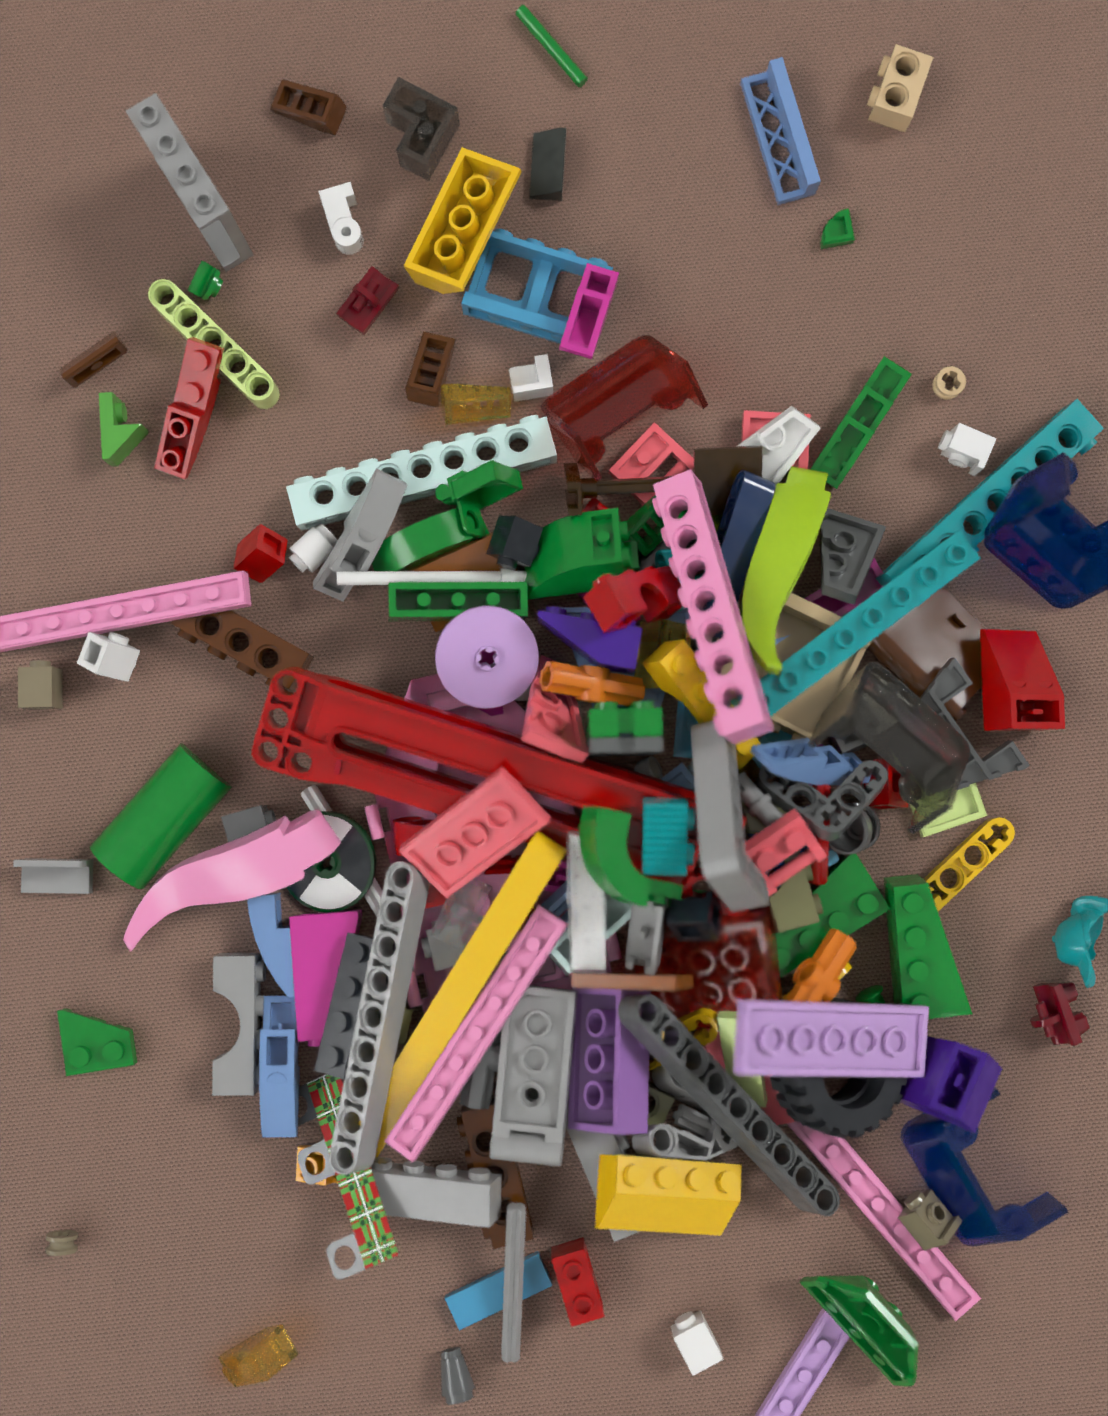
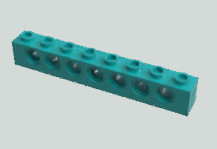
M1078 398L1056 413L875 579L880 585L885 586L958 530H960L978 553L980 549L977 545L984 538L989 541L1000 533L1004 528L1001 523L1008 516L1012 520L1027 508L1024 501L1031 495L1036 498L1048 489L1051 484L1047 480L1054 474L1059 477L1074 464L1071 458L1078 452L1083 455L1098 442L1094 437L1104 428ZM1058 436L1065 440L1066 448L1060 444ZM1035 457L1042 461L1043 469L1036 465ZM1011 478L1018 481L1020 485L1019 491L1013 488ZM988 499L995 503L996 513L988 508ZM964 521L971 524L973 528L972 535L965 531L963 527Z
M960 530L782 662V670L779 676L768 673L762 677L760 684L770 717L979 560L980 556ZM738 695L731 701L734 707L738 706L743 696Z

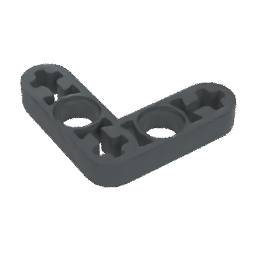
M871 760L864 761L828 799L808 783L792 781L773 774L764 765L759 771L756 785L764 795L768 793L772 797L770 801L786 813L795 808L814 835L822 840L832 841L839 838L881 793L888 779V773L882 764ZM870 775L875 776L876 780H871L863 789L861 785L864 778ZM774 776L779 778V782L774 781L772 784L767 781L768 778L772 779ZM790 786L789 790L787 791V794L783 795V790L786 791L787 787ZM798 794L808 798L810 805L805 808L798 807L792 802L791 797ZM843 794H852L858 799L859 805L855 807L847 806L842 802L841 796ZM836 811L839 815L835 824H831L828 827L825 826L823 821H828Z

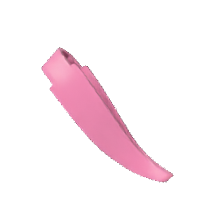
M317 809L309 811L292 821L283 816L246 836L185 859L165 872L148 890L129 922L123 941L131 952L150 928L168 914L187 906L242 901L285 888L302 880L305 876L304 870L333 853L339 847L341 841L321 811Z

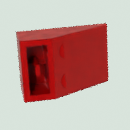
M980 629L984 731H1046L1065 729L1064 694L1037 632Z

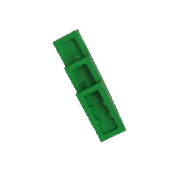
M883 356L810 470L828 473L826 483L837 489L875 433V430L912 373Z

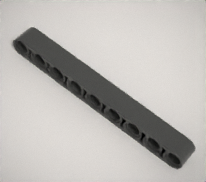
M628 995L620 1001L617 1012L622 1024L798 1209L821 1216H831L837 1211L840 1197L833 1184L658 998L651 995ZM640 1005H641V1007H642V1015H641V1017H639V1007H640ZM664 1030L665 1036L664 1040L662 1041V1032Z

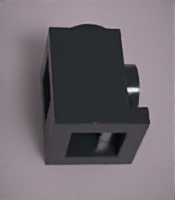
M713 891L706 892L705 898L688 896L681 898V900L671 899L670 907H667L665 911L666 926L671 929L678 942L718 941L723 909Z

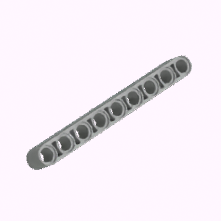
M396 862L388 868L385 877L329 1155L331 1167L336 1173L341 1175L368 1169L373 1164L376 1155L430 882L410 862ZM408 872H409V874H410V881H409V883L407 884L406 877H407V874H408ZM401 906H402V908H403V916H402V918H400V915H399V914H400V908H401ZM394 941H395V943H396L395 953L393 952V943H394ZM387 976H388V978H389L388 988H387V986H386V977H387ZM380 1011H381V1013H382V1020H381V1022H380V1020H379V1012H380ZM373 1046H374V1049H375V1055H374V1056H373V1054H372V1047H373ZM365 1081L368 1084V1091L365 1088ZM358 1116L361 1120V1126L358 1123ZM351 1151H352L353 1156H354V1161L352 1160V1157H351Z

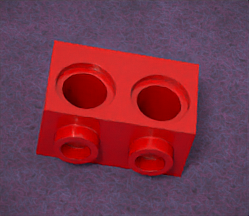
M584 1237L552 1246L551 1260L571 1327L605 1317L602 1297Z

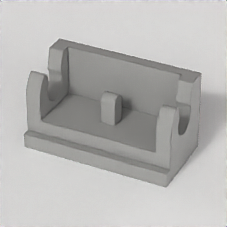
M667 898L666 904L648 901L647 908L632 905L625 954V967L627 969H632L633 965L644 966L645 974L655 975L661 960L666 923L665 911L668 907L669 898Z

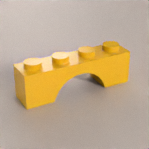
M685 640L665 641L641 664L660 689L671 694L684 704L699 724L713 721V716L717 715L715 704L710 703L705 693L704 683L708 682L706 672L700 669L694 652ZM757 737L735 744L737 769H741L754 757L750 752L752 746L761 744Z

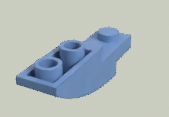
M264 996L263 1030H260L259 1051L262 1137H298L300 1067L298 1066L299 1042L297 1039L295 997Z

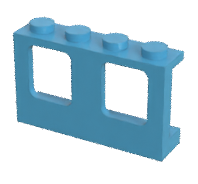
M496 228L492 232L478 260L469 291H465L461 303L463 314L560 344L569 317L553 313L548 309L558 274L566 271L583 276L587 263L612 271L613 267L608 266L607 262L599 258H589L587 260L576 256V253L569 249H551L545 247L544 243L539 240L527 238L525 241L513 237V234L507 230ZM499 252L521 257L533 263L523 298L519 301L488 293L485 289L495 256Z

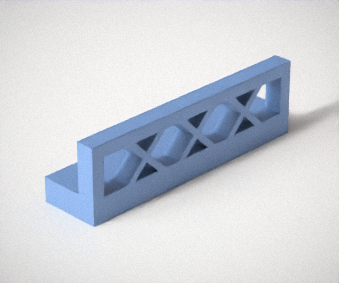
M783 57L769 61L766 72L742 78L740 82L777 205L815 195L821 182ZM767 82L770 96L764 102L753 96L751 87ZM765 112L778 118L780 125L776 133L763 127L761 119ZM781 130H782V133H783L784 138L779 135L780 132H781ZM767 138L771 139V142L769 143V145H768ZM775 142L788 149L789 157L785 164L772 157L770 150ZM776 168L781 170L779 175L777 174ZM784 173L796 178L800 189L783 193L780 180Z

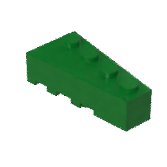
M856 853L841 854L839 856L840 860L828 869L827 883L810 887L812 894L817 893L821 901L823 914L818 915L820 922L776 933L774 925H772L750 948L772 981H776L794 970L804 960L812 958L830 929H837L846 935H850L890 910V907Z
M918 874L885 877V900L890 907V910L886 913L894 1004L928 1006V1019L972 1015L929 884Z

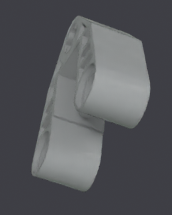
M662 1065L652 1069V1080L658 1089L674 1096L676 1100L701 1111V1113L680 1104L678 1110L674 1111L672 1116L675 1119L674 1124L695 1133V1135L684 1130H678L667 1124L648 1125V1133L633 1134V1148L639 1156L701 1161L718 1156L738 1146ZM653 1136L656 1138V1146L653 1144Z

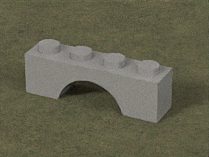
M219 953L213 956V991L225 996L235 1006L240 1019V1032L233 1048L212 1061V1096L255 1095L259 1091L260 1030L265 996L261 995V982H265L266 964L264 961H261V953Z

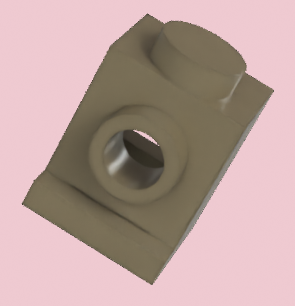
M932 1189L925 1192L917 1190L910 1194L904 1201L905 1208L898 1216V1219L924 1251L948 1244L962 1223V1219L959 1216H952Z

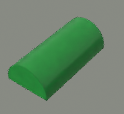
M180 743L90 845V850L115 876L137 889H144L230 791L232 786L183 743Z

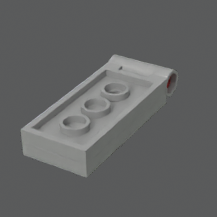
M529 986L502 1027L490 1146L491 1159L561 1167L566 1132L578 990ZM528 1088H535L539 1093V1097L531 1099L527 1093Z

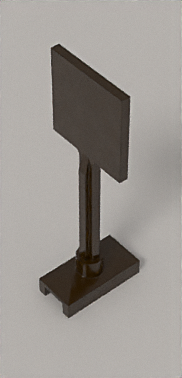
M761 445L694 449V474L702 483L711 515H723L731 487L741 470L762 477ZM564 463L567 485L565 499L568 516L582 515L583 499L597 498V495L655 492L653 484L673 476L596 480V477L580 478L577 463Z

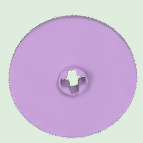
M497 606L473 607L455 616L440 634L435 651L436 669L446 690L462 703L477 708L500 707L520 697L532 683L539 661L537 642L529 626L515 613ZM484 649L488 653L493 650L496 652L492 656L494 662L490 665L487 662L479 663L482 659L480 652Z

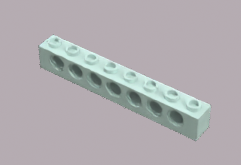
M538 415L527 416L519 420L520 424L509 427L506 424H497L489 427L487 433L476 436L473 432L464 433L456 436L455 441L442 444V441L430 442L423 446V450L410 453V450L397 451L390 455V459L379 462L376 458L367 459L359 462V467L346 470L345 467L333 468L326 472V476L313 479V476L297 478L293 481V485L286 486L296 526L301 531H304L311 527H318L320 524L326 525L345 520L360 496H354L349 493L351 485L358 481L364 482L367 485L376 468L385 473H395L399 476L398 479L407 483L401 505L434 496L440 484L448 485L447 478L462 470L469 472L488 462L481 460L477 456L480 449L484 447H490L496 451L495 456L491 460L519 470V472L556 463L557 453L547 416L539 418ZM521 438L528 443V446L524 451L516 452L510 448V443L514 439ZM451 456H460L464 460L462 466L458 469H449L445 463ZM426 464L430 466V474L425 478L415 477L413 472L418 465ZM322 491H333L331 502L328 504H319L317 502L318 495Z

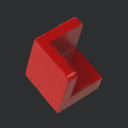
M259 524L238 543L233 569L245 571L248 573L249 578L263 583L285 564L288 539Z

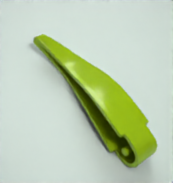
M791 466L786 482L777 483L772 502L748 569L739 611L753 659L765 671L778 676L782 670V664L779 661L775 648V629L778 618L812 552L831 497V493L825 490L828 473Z

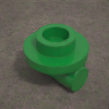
M201 260L187 291L204 300H207L210 296L216 297L223 283V279L219 278L220 270Z

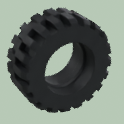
M833 998L831 1001H829V1002L858 1003V1002H853V1001L844 1000V999H839V998ZM771 1076L770 1081L772 1089L779 1091L776 1094L777 1101L781 1107L786 1108L787 1114L793 1120L834 1137L845 1138L848 1136L856 1138L863 1136L865 1131L871 1133L881 1126L880 1120H888L893 1114L891 1110L893 1105H898L903 1095L900 1094L902 1085L906 1086L907 1077H849L846 1085L833 1096H829L823 1076Z

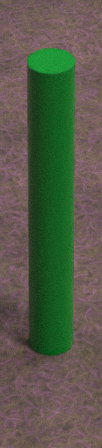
M521 5L516 10L515 15L578 88L582 87L588 80L586 75L525 5Z

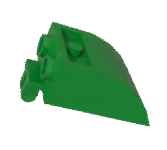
M618 508L582 512V515L566 516L542 527L543 530L538 542V554L532 561L531 567L525 566V571L527 572L525 580L527 582L528 599L589 592L594 588L593 582L605 574L610 573L612 576H616L630 569L634 572L640 571L637 541H629L627 521H620Z

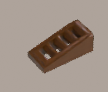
M282 79L270 110L273 113L311 128L336 135L347 106L338 94ZM295 93L291 106L286 107L291 94ZM305 97L307 99L305 101L302 111H300L301 105ZM317 102H318L319 105H318L317 111H316V113H315V115H314V114H313V111H314L315 106H316V104H317Z
M423 331L405 388L407 400L439 407L456 343L454 338ZM431 347L435 349L444 350V353L439 354L435 352L427 351V348ZM424 360L440 363V366L424 363ZM421 373H424V374L436 376V379H432V378H428V377H424V376H420V375H421Z

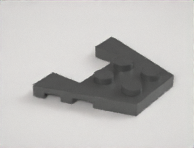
M953 657L947 660L887 741L891 751L926 799L969 787L970 784L986 779H995L1001 777L1002 774L1015 770L1020 771L1030 766L1015 743L1009 739L982 759L944 706V703L973 684L959 662Z

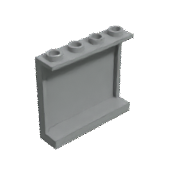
M157 94L151 95L128 109L126 113L224 270L227 272L252 257L254 254L229 208Z

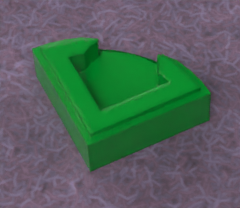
M849 208L837 212L827 222L821 234V249L853 244L855 237Z

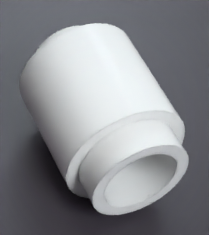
M320 524L317 528L311 527L289 548L293 553L289 559L301 572L308 569L313 573L326 561L338 540L323 524Z

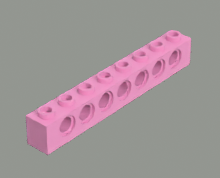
M690 469L653 484L656 498H653L652 502L658 517H662L665 527L660 529L664 543L667 547H671L673 557L669 558L671 570L674 576L680 579L681 588H678L677 592L681 604L684 608H688L690 619L686 620L687 628L692 639L697 640L699 650L695 651V657L700 669L706 672L708 682L704 683L705 693L710 703L715 704L717 715L713 716L715 728L720 736H724L731 743L737 744L774 731L704 489L701 481ZM688 510L685 516L677 519L682 511ZM697 539L694 546L686 549L690 541ZM706 569L701 578L694 580L695 575L700 570ZM715 600L709 610L703 611V607L708 601ZM719 631H724L722 638L712 643L713 636ZM727 663H733L731 671L721 675L723 666ZM737 695H742L741 703L734 708H730L731 700Z

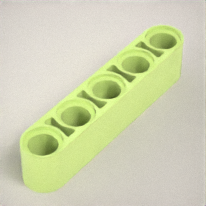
M160 279L152 283L148 291L150 302L161 316L186 340L194 337L210 343L213 339H221L219 347L224 348L219 371L258 408H271L277 403L280 395L279 389L270 375L173 282ZM174 294L170 303L161 304V300L165 295ZM189 317H198L195 325L184 327V323ZM239 361L245 362V367L241 372L231 373L233 364ZM261 384L269 385V390L265 395H254L257 386Z

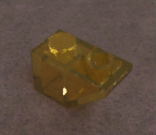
M279 1324L262 1329L222 1353L218 1359L223 1366L222 1372L227 1381L233 1384L234 1387L268 1381L298 1356L299 1353L283 1325Z

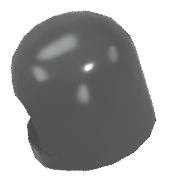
M859 802L844 804L850 807H855L859 805ZM868 806L839 838L829 841V847L834 852L845 855L859 853L873 846L878 840L881 831L880 819L876 812ZM836 811L830 818V825L835 824L839 815Z

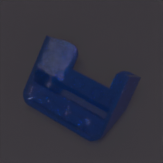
M1064 452L1015 480L984 531L986 549L1049 604L1061 609L1074 607L1108 590V520L1095 526L1065 499V497L1071 495L1070 485L1078 477V468L1076 463Z

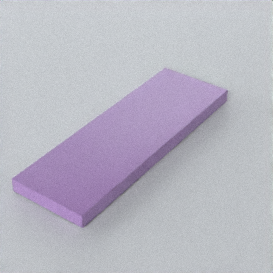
M738 999L733 1073L747 1076L924 1078L929 1007L909 1004Z

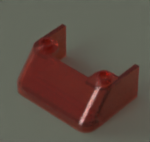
M644 335L633 339L543 401L541 410L545 417L547 416L549 424L577 464L595 481H598L602 477L595 464L602 459L606 451L603 439L654 405L661 409L674 410L682 406L684 401L689 398L704 409L708 406V403L688 361L654 337Z

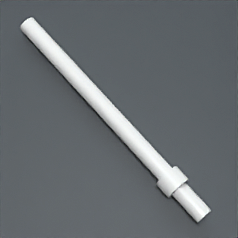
M500 568V571L337 572V585H388L389 582H525L527 572Z

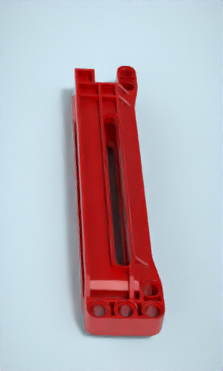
M292 666L278 672L271 681L251 752L253 760L263 768L305 781L351 786L440 815L479 784L348 743L344 740L342 733L488 778L503 766L528 792L582 809L583 806L602 807L631 814L626 840L627 853L634 868L642 875L643 798H686L688 808H694L695 815L694 830H687V844L694 845L693 865H687L686 875L644 876L683 885L681 898L688 896L705 898L706 892L713 891L725 915L740 917L749 911V909L737 912L730 911L712 887L705 893H697L692 889L697 881H707L702 868L694 869L700 853L696 794L694 790L588 756L582 764L570 759H563L555 753L522 741V735L340 677L315 673ZM285 675H290L297 681L298 687L296 692H289L284 688L283 678ZM276 708L282 709L287 714L288 722L286 725H280L274 720L273 712ZM265 742L275 744L278 749L277 757H270L265 753ZM297 753H306L311 758L310 768H304L298 764L296 759ZM539 804L551 817L549 823L538 830V832L567 849L565 855L571 856L570 834L579 836L581 817ZM742 816L743 829L747 820L745 816ZM535 833L524 842L530 843Z

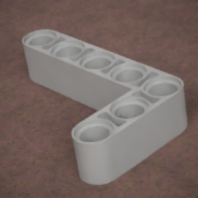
M714 721L691 726L700 860L704 877L732 912L767 906L769 904V894L765 879L745 852L735 744L718 734Z

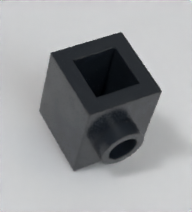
M516 515L498 516L486 554L498 559L496 564L506 569L516 570L517 566L531 567L532 561L538 554V542L543 528Z

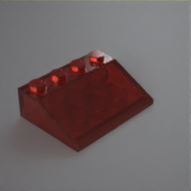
M770 907L749 909L746 914L740 917L722 914L718 941L678 942L671 929L665 923L661 960L655 974L693 975V987L678 991L651 990L650 995L658 998L677 1019L700 1008L712 1009L717 1014L719 1011H737L738 999L783 1000L777 940ZM634 965L636 973H644V966ZM700 1020L695 1029L710 1028L711 1024H703Z

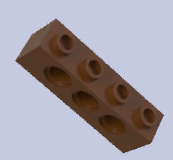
M231 610L171 622V624L180 628L177 635L193 644H196L197 640L200 639L209 645L206 651L222 660H225L227 655L239 661L236 668L253 677L256 671L268 677L265 682L268 686H270L274 675L281 670L292 666L307 670L314 658L309 653ZM211 619H218L220 624L219 630L214 635L208 636L205 631L207 622ZM240 635H247L249 639L248 647L242 652H237L234 647L236 638ZM270 651H276L278 663L272 668H266L263 663L265 654ZM285 675L283 678L284 688L295 692L298 686L295 678L290 675Z
M491 1098L489 1109H473L463 1105L461 1110L462 1116L457 1117V1125L461 1138L467 1137L470 1149L465 1151L468 1171L472 1168H487L491 1165L499 1166L503 1170L504 1175L501 1177V1199L507 1200L509 1203H523L525 1205V1241L533 1240L534 1228L518 1162L491 1159L490 1146L480 1144L477 1139V1135L483 1131L492 1133L495 1098ZM501 1213V1216L490 1228L482 1227L484 1239H491L493 1249L505 1247L506 1213Z

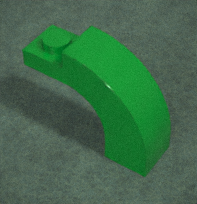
M452 509L412 524L384 539L371 564L374 571H407L439 555L478 539V537L469 535L464 531L459 509ZM467 511V519L470 525L476 529V519ZM483 520V525H484L485 535H486V534H489V531H488V529H487V527H486V525H485V522H484V520Z
M583 806L579 828L581 855L589 875L602 891L622 903L646 908L648 901L666 904L667 898L681 900L683 885L648 878L640 874L632 865L626 846L631 814L602 807Z

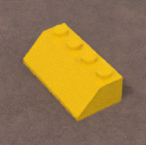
M461 148L404 264V268L416 284L442 294L464 291L522 171L520 168L466 148Z
M599 1154L595 1228L721 1236L741 1201L742 1165Z

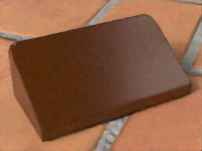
M112 332L61 367L60 374L73 388H76L127 353L128 349L118 335Z

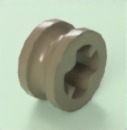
M56 1230L47 1233L46 1241L50 1242V1244L45 1248V1253L51 1256H65L76 1253L78 1246L74 1244V1240L78 1238V1232L75 1230Z

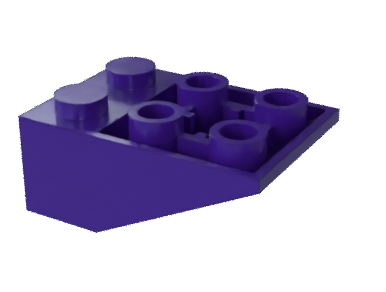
M546 606V611L538 610V623L592 665L608 668L612 672L630 675L635 671L642 628L635 627V621L627 628L604 633L593 613L581 612L580 617L567 615V610L559 607Z
M927 1036L924 1078L907 1077L906 1086L902 1085L900 1094L903 1096L900 1103L975 1133L1002 1071V1067L986 1052L955 1041Z

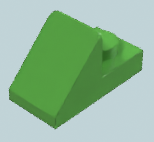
M113 392L99 393L102 460L112 467L119 466L147 436L149 430L142 424L123 425V423L127 422L125 403Z

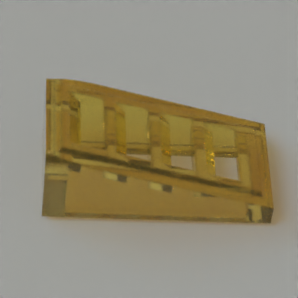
M441 384V409L445 425L511 418L510 387ZM499 399V407L493 406L494 400ZM486 401V406L480 405V402Z

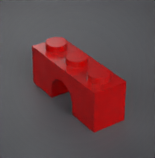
M649 566L638 572L630 569L616 576H612L610 573L605 574L593 582L594 588L583 597L604 633L627 628L642 614L647 623L669 619L683 607L677 589L681 588V584L674 576L670 566L659 568Z

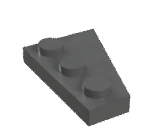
M827 508L820 526L821 594L855 605L884 536L886 526Z

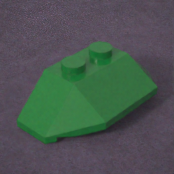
M863 1275L803 1277L799 1283L894 1386L913 1387L917 1376L919 1344L912 1328L902 1318V1312L894 1304L884 1299L878 1292L879 1288L874 1281Z

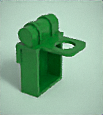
M490 460L469 472L462 470L447 478L448 485L440 484L435 494L436 498L444 504L455 505L459 509L462 526L467 534L482 538L485 536V529L480 510H484V508L522 490L523 485L519 470ZM467 511L476 519V529L470 525L467 519Z

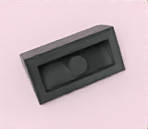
M566 128L533 133L530 199L562 201Z

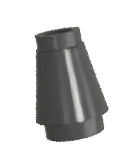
M453 1347L441 1351V1396L445 1397L446 1404H458L474 1397L472 1390L475 1388L464 1356L461 1353V1347Z

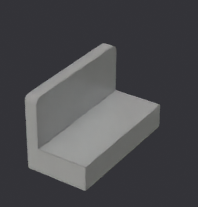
M25 858L16 859L13 862V867H22L21 893H93L94 859Z

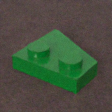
M68 1008L57 1011L66 1076L132 1066L137 1063L133 1029L118 1024L112 1025L106 1023L105 1020L93 1016H83L72 1012Z

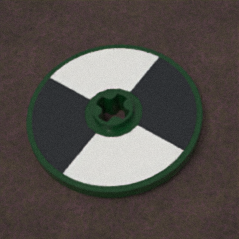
M321 811L341 841L339 847L330 854L332 857L330 864L332 866L324 868L325 860L323 859L305 869V876L302 880L286 888L297 901L310 909L320 912H337L353 906L367 894L375 878L376 854L367 832L355 820L342 813Z

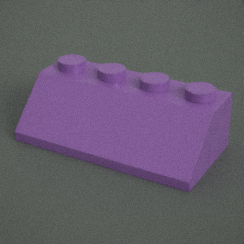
M572 987V990H578L569 1087L568 1129L615 1135L648 1133L649 1051L622 1024L617 1011L620 1001L625 996L650 995L651 990ZM641 1005L639 1007V1017L642 1015Z

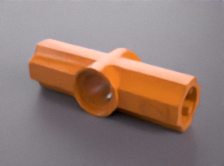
M546 662L541 670L539 681L544 692L573 696L575 700L589 703L617 702V705L627 707L632 702L642 701L646 688L643 684V678L611 673L610 669L590 665H580L578 667L558 662Z
M830 929L813 957L804 960L796 968L793 975V981L796 984L785 1001H831L840 989L841 983L838 977L857 948L856 942L839 930Z

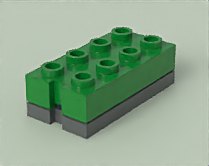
M653 701L632 702L626 709H618L617 702H597L594 709H589L586 715L588 757L653 756L663 752V737H661L663 735L662 708H654Z

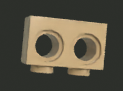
M897 44L890 57L884 55L877 76L882 77L880 86H873L867 102V106L872 107L868 120L905 132L913 118L933 57ZM897 69L906 71L909 76L900 75ZM886 99L894 100L898 106L889 105Z

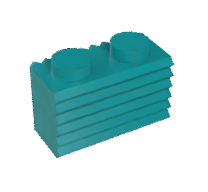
M643 798V875H686L687 865H693L694 845L687 844V830H694L695 815L694 808H688L686 798Z

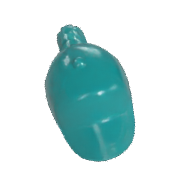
M1081 896L1073 901L1070 917L1059 924L1055 935L1052 936V942L1055 943L1057 958L1062 963L1078 967L1085 987L1091 988L1096 982L1095 971L1091 963L1096 956L1094 945L1103 927L1104 914L1108 913V899L1098 896Z

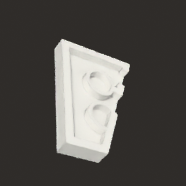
M791 406L736 447L762 446V477L773 481L776 488L777 483L782 480L820 430V426Z

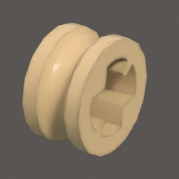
M945 367L934 378L932 383L933 391L941 399H953L965 388L966 377L963 371L957 367ZM948 376L954 378L952 384L957 386L956 389L954 386L950 390L945 389L946 383L942 380V377L944 380Z

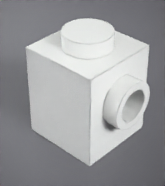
M88 632L77 664L97 675L128 682L136 665L140 650L129 645V638L110 632L107 637Z

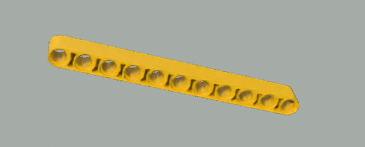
M538 831L528 844L393 1065L375 1155L376 1158L386 1145L384 1141L449 1043L567 852V849Z

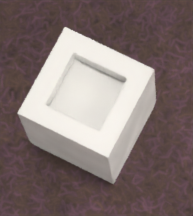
M548 354L534 356L535 364L509 369L514 402L553 396V383Z

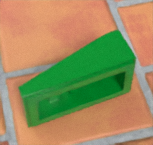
M656 495L627 520L629 541H637L638 551L644 557L663 540L660 529L665 527L664 522L655 513L652 502ZM688 510L682 511L677 519L682 518ZM650 517L657 525L654 529H651L646 523ZM641 527L647 533L644 538L637 533Z

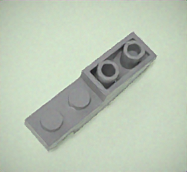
M376 468L344 521V531L315 577L313 589L344 602L353 585H337V572L368 571L397 513L407 487L406 482Z

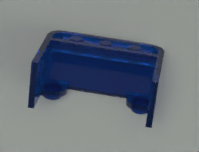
M994 1087L989 1101L1001 1095L996 1087ZM924 1112L903 1126L901 1130L902 1144L928 1189H932L953 1217L959 1216L962 1219V1223L954 1234L963 1244L976 1247L1020 1241L1069 1212L1065 1205L1048 1192L1024 1206L1007 1204L995 1211L961 1152L976 1141L979 1131L978 1127L976 1132L973 1133Z

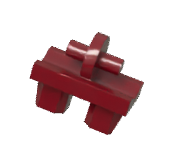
M371 266L361 281L353 287L352 293L337 311L336 315L362 335H365L399 290V285Z
M1073 982L1039 983L1033 986L1038 1003L1035 1004L1038 1015L1030 1019L1032 1027H1043L1046 1037H1051L1053 1045L1070 1044L1071 1046H1076L1082 1043L1080 1035L1089 1030L1090 1026L1082 1012L1072 1013L1069 1003L1077 1000L1078 997L1075 984Z

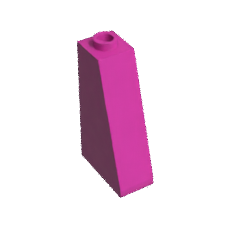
M362 909L300 914L289 917L298 1042L307 1041L310 1047L320 1046L347 932L359 934Z

